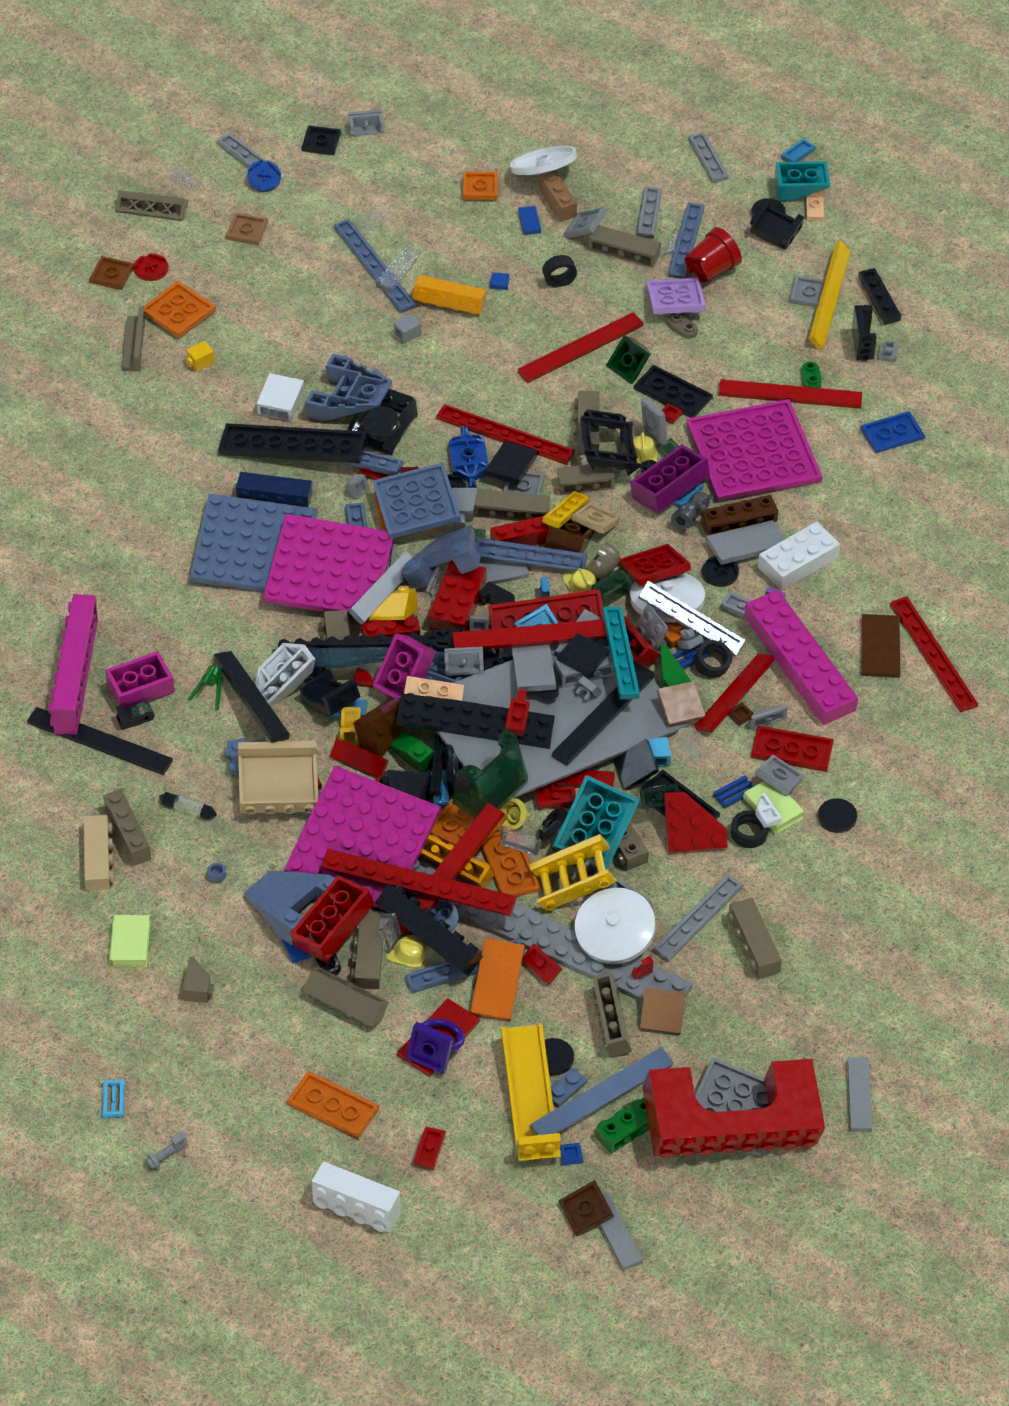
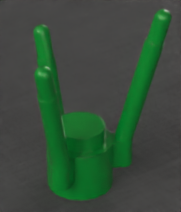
M215 665L208 666L206 673L203 674L202 679L188 700L191 701L203 684H217L215 710H219L221 684L223 682V678L220 677L221 669Z

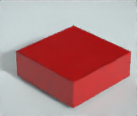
M669 403L661 410L665 414V421L672 425L683 414V410Z

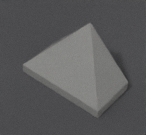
M782 705L758 709L751 716V730L757 729L758 725L766 726L786 719L787 706Z

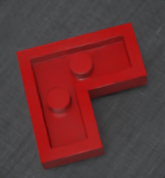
M555 782L535 790L537 809L558 808L560 806L571 807L576 797L575 786L555 787Z

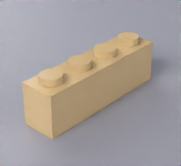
M108 815L84 816L86 891L110 889V882H114L113 870H110V866L114 865L113 854H109V850H113V838H109V834H113L112 822H108Z

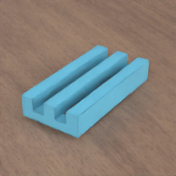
M104 1080L103 1119H107V1117H111V1119L115 1117L124 1118L125 1080ZM108 1085H112L111 1111L107 1112ZM116 1085H120L119 1111H116Z

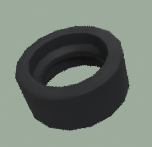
M557 255L544 263L542 273L549 286L562 287L569 285L575 280L577 269L571 257ZM558 268H568V270L560 275H551Z
M708 640L700 645L695 654L694 663L701 674L706 677L716 678L726 673L732 663V654L727 645L721 641ZM705 651L719 653L724 660V664L721 667L708 665L703 659V653Z
M742 811L732 820L731 838L741 847L756 848L761 846L767 839L769 827H763L755 815L756 811ZM743 823H754L761 828V832L753 836L744 835L738 830V826Z

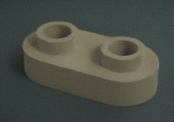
M673 313L669 315L668 326L686 339H692L697 336L698 327L696 324L682 314Z

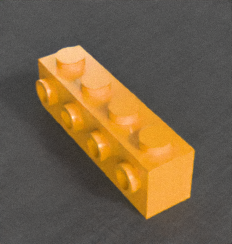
M419 275L414 284L413 300L420 303L434 304L438 307L452 308L455 311L461 310L470 314L480 315L486 303L487 290Z
M431 834L419 857L439 867L454 845L451 843L446 844L439 837ZM473 856L458 876L475 886L486 888L494 873L488 863L485 861L480 862L474 859L475 857Z

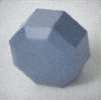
M212 863L207 868L208 879L212 882H222L226 878V866L223 864Z

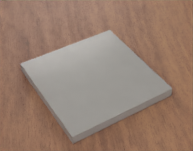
M714 1057L711 1058L695 1094L697 1101L702 1107L713 1112L763 1109L769 1106L764 1078ZM755 1148L753 1151L746 1153L760 1157L763 1149Z

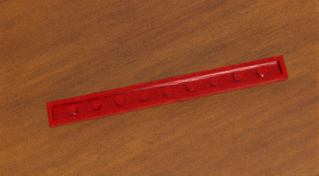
M328 848L321 865L323 870L386 886L391 884L396 887L398 884L406 891L511 917L517 900L514 895Z

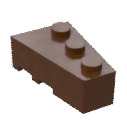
M389 698L353 722L361 748L381 757L384 755L404 727L396 725L401 699Z

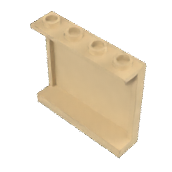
M316 741L238 742L240 813L248 815L281 812L286 814L294 812L312 813L318 801Z

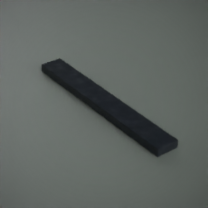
M232 651L214 654L213 660L270 742L288 740L290 733Z
M640 664L635 668L639 692H641L654 679L655 673ZM616 687L552 752V757L568 766L633 699L620 700L618 688Z
M36 707L28 718L27 724L54 733V727L50 726L52 714H49L47 710ZM79 723L77 735H59L161 775H165L173 762V758L81 723Z

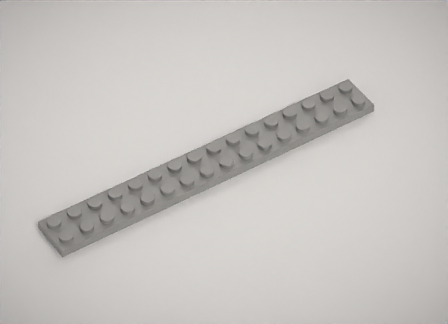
M418 858L413 870L433 875L438 867ZM459 876L454 880V881H458V882H462V883L474 885V884H472V883H470V882H468V881L462 879V878L459 877ZM410 891L406 892V894L416 897L418 894ZM454 903L459 918L509 941L519 938L526 949H529L534 943L553 961L593 979V976L612 972L618 986V991L642 1002L644 1000L645 988L684 992L686 996L692 988V982L653 965V973L634 980L631 975L634 967L637 969L642 964V959L635 958L621 964H606L589 957L580 947L575 929L518 903H515L511 917Z

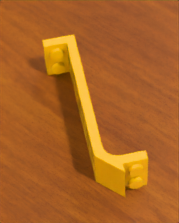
M538 1023V1025L501 1027L500 1039L504 1050L515 1145L519 1161L561 1157L560 1133L535 1135L529 1127L533 1122L554 1111L543 1025Z

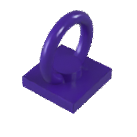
M429 1019L422 1023L416 1022L412 1029L407 1059L444 1074L447 1070L450 1053L460 1049L465 1042L464 1032L455 1023L444 1019ZM431 1027L446 1028L456 1035L457 1040L453 1043V1037Z

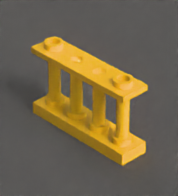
M601 834L529 864L532 873L542 881L545 896L537 899V903L545 911L554 910L558 906L617 882L613 874L609 870H605L602 853L610 850L609 843ZM595 857L598 874L588 878L584 861ZM577 864L580 881L570 885L567 868ZM559 871L562 889L552 893L549 875Z

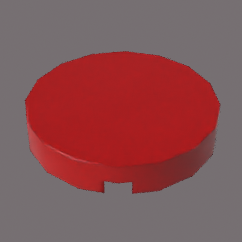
M151 253L145 257L140 256L134 263L135 274L138 278L145 281H157L163 278L169 270L166 259L159 254Z

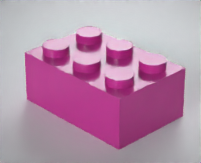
M395 634L372 686L395 699H401L402 691L405 692L407 676L425 678L436 651L407 635Z
M159 651L105 670L107 686L118 706L123 705L124 708L136 705L141 701L149 702L174 692L173 676Z

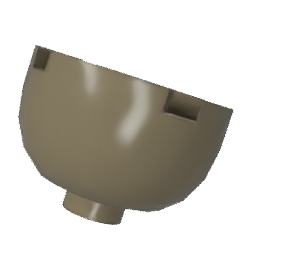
M606 542L597 552L595 558H592L586 569L591 571L596 579L602 580L610 575L614 577L620 569L618 567L620 555L614 546Z

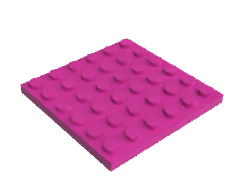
M789 399L686 419V425L698 454L708 459L710 473L708 479L717 502L822 482L823 476Z
M286 514L265 588L263 602L320 612L347 610V616L353 617L348 612L350 608L387 570L394 538L389 539L386 530Z
M335 765L284 870L285 872L327 874L334 878L339 875L368 889L375 902L386 888V885L323 870L321 865L327 848L413 870L442 809L438 805ZM377 904L373 906L374 908L384 911Z

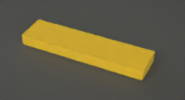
M573 491L543 516L542 522L559 529L572 518L575 512L589 503L590 497Z

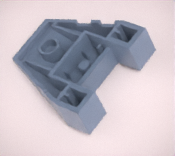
M332 354L326 364L327 379L338 384L332 395L314 390L310 392L305 401L307 418L327 421L377 408L389 390L392 380L375 371L367 370L366 366L354 363L353 359Z
M472 525L437 537L405 563L403 576L411 588H416L417 590L429 586L434 566L453 560L461 574L478 569L481 556L477 549L478 545L475 541L476 537Z
M269 871L246 890L244 896L255 910L263 915L264 921L271 925L276 936L293 945L294 943L289 933L303 918L297 912L311 900L316 902L335 878L327 874Z

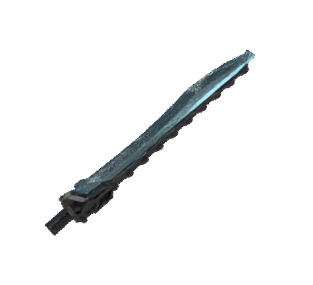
M433 630L432 632H425L424 635L411 632L408 636L436 651L432 661L445 662L444 649L454 648L452 633L464 632L465 630ZM364 634L359 639L348 635L343 640L331 636L326 641L318 637L312 638L311 641L298 638L295 642L282 639L279 640L278 648L283 643L302 644L308 648L316 659L314 666L344 668L383 662L395 634H392V637L378 634L375 638Z

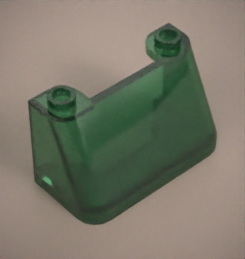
M507 729L498 736L497 743L501 747L500 754L481 770L474 765H466L457 772L452 804L475 819L487 803L501 809L528 782V772L517 737Z

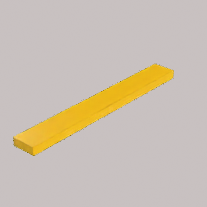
M838 241L835 244L809 340L820 350L824 349L850 256L849 249L842 241Z

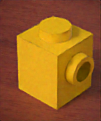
M205 341L186 349V362L189 367H193L196 371L215 363L214 351Z

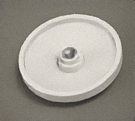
M554 146L535 150L514 159L510 163L511 172L516 175L549 173L576 160L577 151L572 146Z
M689 574L673 575L666 580L651 582L698 612L704 606V587L696 578ZM634 582L630 589V602L634 610L642 615L647 603L638 599L645 586H640ZM653 608L663 622H676Z
M609 888L593 894L582 904L575 919V934L582 950L592 959L606 964L626 963L639 957L650 946L656 930L655 916L648 901L637 892L625 888Z

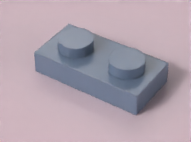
M572 1067L551 1086L553 1104L558 1108L587 1084V1079Z

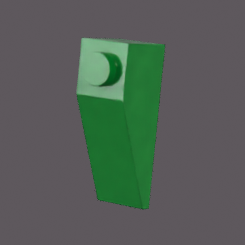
M664 643L660 644L661 688L692 682Z
M400 731L389 746L393 752L418 772H426L433 765L434 751L421 740Z

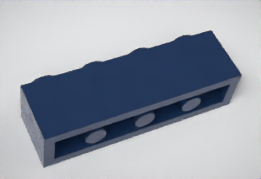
M240 472L236 485V497L308 508L313 493L312 481L248 472Z

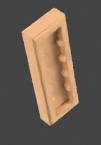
M823 190L806 196V217L808 221H824Z
M407 676L404 694L413 693L420 696L462 701L464 685Z

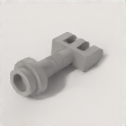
M179 1132L170 1138L172 1143L157 1154L149 1153L145 1162L151 1170L159 1168V1162L174 1151L179 1153L188 1147L184 1132Z

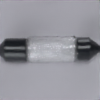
M169 792L159 796L162 805L171 807L174 810L205 819L217 816L213 807L203 802Z

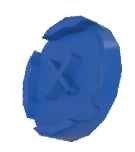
M258 160L249 167L247 180L255 190L268 192L279 185L281 172L273 162Z

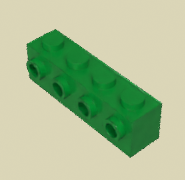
M644 1097L636 1099L629 1107L624 1110H618L613 1117L608 1120H602L597 1125L596 1138L610 1154L649 1131Z

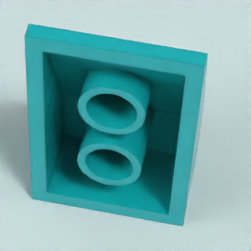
M827 161L776 162L774 180L778 201H795L830 188Z

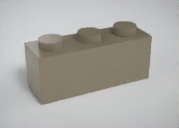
M589 464L557 468V482L560 495H569L573 491L586 493L615 489V476L611 467L601 468L595 466L594 471Z

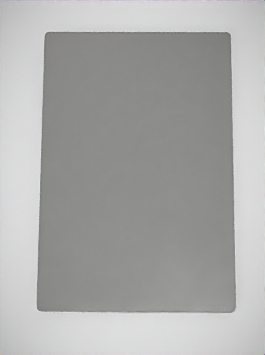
M607 634L606 639L592 640L604 647L609 646ZM561 643L550 645L553 666L554 660L558 656L555 654L556 649ZM633 658L634 668H636L639 663ZM513 660L484 671V674H474L454 682L455 684L464 685L462 701L509 708L511 699H517L518 697ZM614 675L591 681L602 693L597 698L592 695L588 702L584 699L587 692H583L580 696L576 693L581 684L561 688L559 685V696L553 700L543 699L540 696V691L526 692L525 700L530 702V712L555 715L550 749L439 731L437 733L446 745L450 744L453 746L457 760L490 804L496 806L622 755L645 739L663 738L686 729L688 722L671 726L667 725L657 694V690L660 687L652 680L640 692L639 699H633L568 766L552 757V752L617 687Z

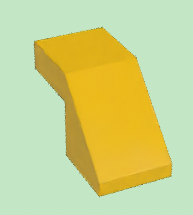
M346 706L341 709L340 738L359 747L353 722L361 718V707Z

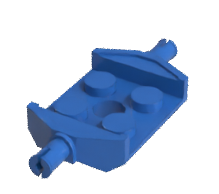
M462 426L461 436H454L448 441L453 475L468 481L469 488H472V486L477 488L476 480L484 477L485 469L488 466L485 439L480 435H470L468 427L465 426L464 430V426ZM470 452L472 455H465V453Z

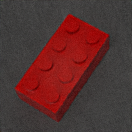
M450 560L428 615V629L468 630L470 616L474 615L479 603V592L484 588L487 580V568L478 566V569L461 574L453 560Z
M338 875L289 933L295 947L327 963L375 905L370 891Z

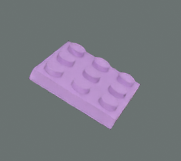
M698 278L646 281L653 314H681L683 312L698 313L706 311V304Z

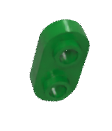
M811 361L805 362L801 367L804 387L821 388L822 379L818 364Z

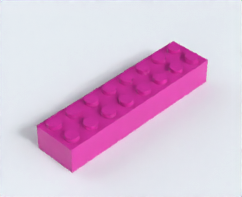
M779 590L746 603L744 618L823 725L856 711L858 697Z
M73 594L72 602L68 603L69 616L65 618V627L67 629L63 630L62 639L64 644L60 645L61 659L58 658L57 670L59 671L54 676L56 687L52 688L51 697L53 702L49 703V714H52L50 726L54 727V734L77 735L98 624L96 595Z

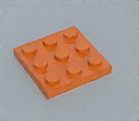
M177 281L144 306V311L147 318L179 339L214 313L216 306Z
M460 792L450 802V805H447L440 812L430 835L434 834L446 844L451 843L455 846L486 804ZM506 814L498 823V825L494 828V830L491 832L488 838L484 841V843L507 820Z

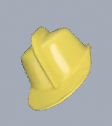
M642 432L640 436H636L633 439L637 463L641 464L646 460L657 462L655 443L651 437L645 436L644 432Z
M578 568L576 572L564 573L563 579L570 593L599 589L595 575L587 569Z
M513 798L494 806L503 811L507 816V820L497 830L518 829L530 817V813H528L525 804L520 799Z
M415 935L397 937L386 958L394 963L409 967H420L426 957L427 946Z

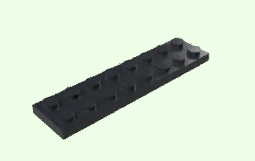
M226 423L218 452L219 455L360 464L367 440V432Z
M402 691L396 725L550 749L555 715L528 711L524 736L504 733L509 708L432 696H420L413 693L404 694Z

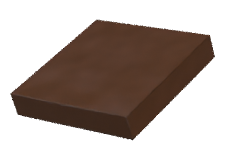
M595 1180L558 1200L577 1237L615 1217Z

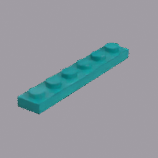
M622 606L603 607L602 615L620 700L639 699L640 692Z

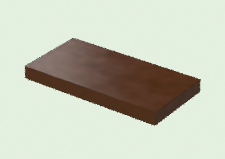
M862 614V676L900 678V616Z

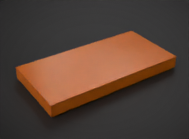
M502 830L493 833L481 846V849L494 873L493 877L499 892L520 897L541 891L537 877L530 870V860L517 830Z
M485 938L482 950L483 958L480 960L471 1007L472 1014L511 1021L525 945Z
M310 1071L305 1074L286 1101L287 1105L357 1140L379 1110V1105Z

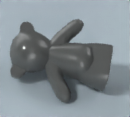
M705 492L694 493L688 503L681 505L672 514L671 522L678 530L689 529L693 525V521L701 514V511L708 508L713 495H708Z

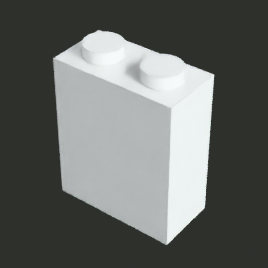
M269 373L257 401V415L292 422L304 394V380Z

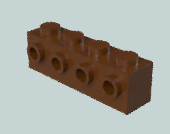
M771 495L701 511V523L707 536L771 520L777 522L778 509Z

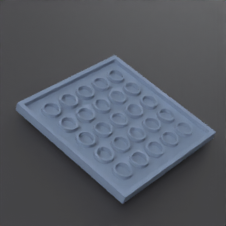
M208 494L190 582L265 592L285 515L291 514L316 519L318 509Z

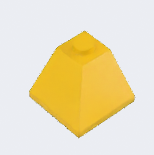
M409 586L398 587L369 616V620H405L417 612L416 588H409Z

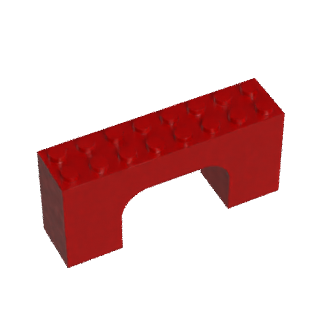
M813 1059L772 1061L764 1077L769 1106L763 1109L713 1112L702 1107L695 1096L690 1067L649 1070L642 1089L653 1156L669 1158L672 1155H681L687 1157L696 1153H701L702 1155H710L713 1152L728 1154L738 1150L751 1152L755 1148L769 1151L779 1147L792 1149L795 1146H803L805 1148L815 1146L825 1130V1123Z

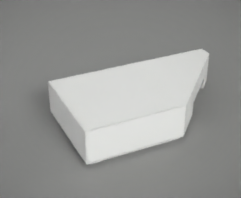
M762 793L755 815L764 828L780 824L782 817L767 795Z

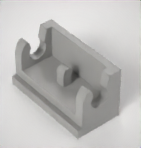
M381 109L348 112L351 136L384 133Z
M483 647L444 649L446 676L484 674Z

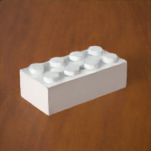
M815 522L760 553L758 568L780 590H783L839 558L840 543L818 522Z
M322 1162L312 1180L313 1203L321 1209H331L342 1217L345 1215L351 1217L359 1224L366 1223L371 1225L379 1232L386 1231L390 1233L401 1213L400 1191L327 1162Z

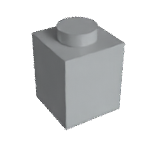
M412 314L394 322V334L403 344L421 336L422 324Z

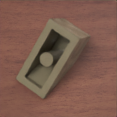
M189 957L183 986L184 1001L208 1003L209 996L214 994V984H211L210 975L194 957Z

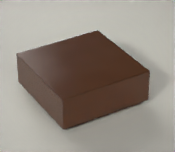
M741 702L728 713V716L741 726L749 721L754 713Z

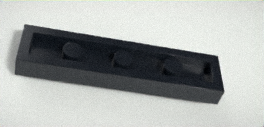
M876 269L860 271L858 277L884 324L900 321L901 314Z

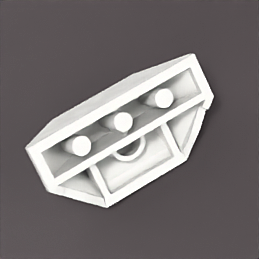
M283 643L258 668L255 685L268 704L272 706L289 696L313 672L316 659L305 645Z

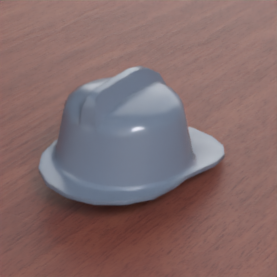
M439 899L431 910L436 914L434 918L438 921L440 919L444 920L450 925L449 930L453 931L459 921L456 906L453 902Z

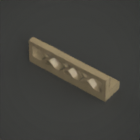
M118 190L116 211L183 220L185 207H188L189 200ZM122 199H129L132 205L128 208H121ZM140 201H145L149 207L142 211L139 210L136 204ZM160 203L166 209L161 213H157L153 206ZM174 204L175 206H181L180 215H173L170 211Z
M139 306L138 316H127L122 371H140L145 329L144 306Z

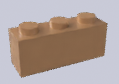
M556 170L540 175V190L560 221L575 218L577 215V202Z

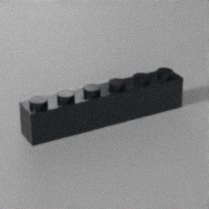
M388 884L374 903L458 970L469 976L483 958L478 953L480 949L471 942L469 944L464 942L465 937L455 930L454 933L450 931V925L444 920H436L434 918L436 914L427 907L425 909L419 906L421 902L415 897H407L405 895L407 891L397 884L394 887Z

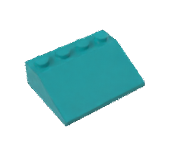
M586 775L553 844L552 850L559 852L601 834L609 843L610 850L602 853L605 869L608 870L640 799Z

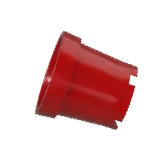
M714 227L697 246L686 254L684 262L691 274L695 273L701 283H706L725 270H730L740 265L742 255L734 239L722 228Z

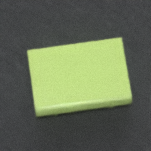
M765 781L744 792V801L754 811L757 809L762 793H765L782 817L780 824L769 827L775 835L803 819L804 810L789 794L786 796Z
M114 915L111 925L110 951L108 953L109 966L111 967L112 964V967H147L150 915Z

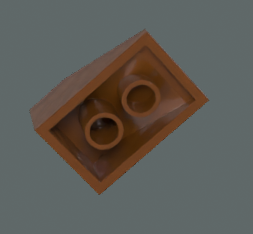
M570 519L559 529L553 526L549 527L544 547L584 553L595 530Z

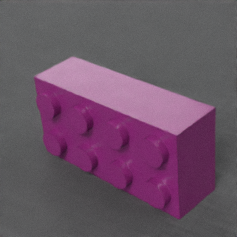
M681 444L630 482L632 498L656 513L661 512L710 476L708 459Z

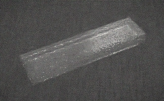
M405 245L377 280L376 287L392 293L418 260L421 251Z

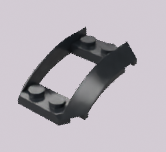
M389 389L380 405L401 412L398 417L400 428L385 442H379L367 435L365 446L393 455L396 445L399 444L410 423L415 417L417 418L418 413L414 397ZM369 410L356 413L347 430L365 431L361 423Z
M587 409L584 415L581 416L582 446L586 459L593 471L595 466L601 468L611 467L617 470L625 469L629 476L640 468V463H637L633 442V422H626V417L622 414ZM590 425L593 427H608L613 430L620 429L621 453L594 450L590 436Z

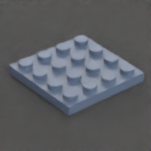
M444 463L372 481L389 539L461 521Z

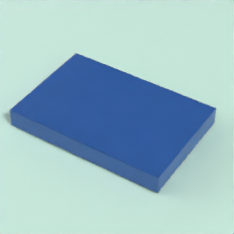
M910 411L870 422L860 427L875 453L925 439L924 433Z

